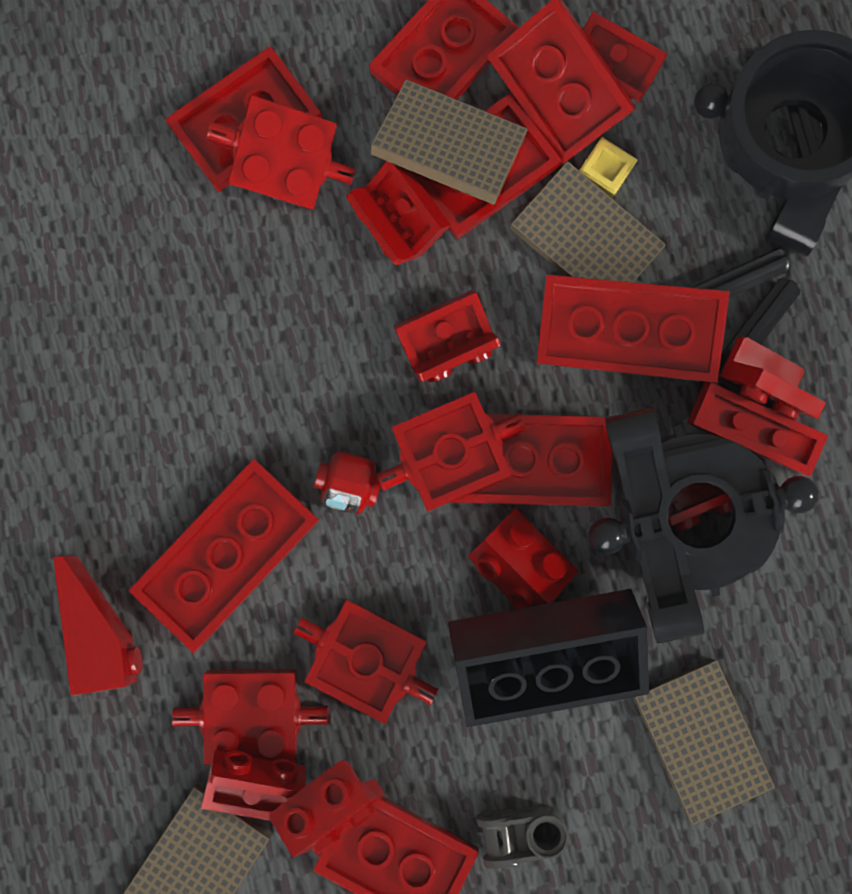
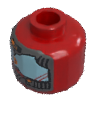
M337 451L332 455L329 463L320 461L313 487L321 489L320 498L324 506L359 515L367 506L374 507L381 481L378 480L376 475L378 472H376V465L373 460L348 452Z

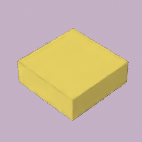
M601 137L579 171L613 199L638 159Z

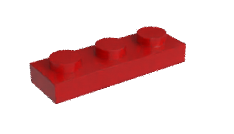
M704 382L687 421V424L710 434L734 441L752 453L806 476H811L829 436L712 382Z

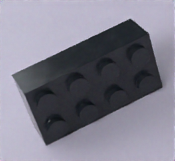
M631 588L448 622L466 727L649 694L647 625Z

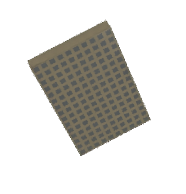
M405 80L372 143L371 155L495 205L528 129Z
M568 161L510 226L514 233L564 276L634 283L666 246L664 242Z
M711 659L649 687L648 695L633 697L685 815L692 826L775 788L717 660Z
M197 784L124 894H234L272 835L245 816L201 809L205 789Z

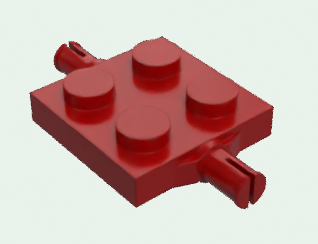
M250 95L245 117L237 129L210 121L209 129L224 133L226 136L208 131L206 140L232 147L233 164L228 184L314 210L319 188L326 180V177L351 185L353 177L340 174L338 170L355 175L356 168L354 166L351 167L331 160V145L337 123Z
M472 392L391 427L400 447L401 464L376 473L379 481L396 475V477L380 483L383 491L409 480L418 490L427 512L510 477L512 474L503 456L502 440L521 431H526L524 422L506 428L522 420L520 413L518 412L513 416L494 423L484 412L476 392Z
M349 599L345 601L337 619L326 630L304 619V617L300 619L299 626L296 627L293 634L317 646L315 661L304 681L305 683L383 724H386L395 704L406 693L420 699L429 706L432 704L433 696H436L439 688L415 677L416 663L427 643L426 639Z
M297 669L207 670L203 674V700L200 708L174 707L172 724L173 727L200 726V731L204 738V765H211L215 750L225 752L238 750L253 757L269 760L287 759L296 764L297 736L301 726L328 725L329 708L328 705H301V700L297 693Z

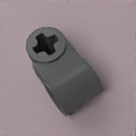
M536 805L519 809H499L481 813L476 817L478 827L483 829L486 848L483 864L487 868H507L524 862L552 859L562 854L568 844V832L563 816L556 808L550 805ZM543 822H551L558 827L557 833L547 840L540 839L533 834L535 827ZM497 831H501L503 845L499 844Z

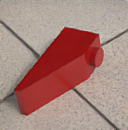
M77 556L53 557L70 695L74 696L123 688L138 682L137 674L142 672L143 667L141 651L138 646L133 647L132 636Z

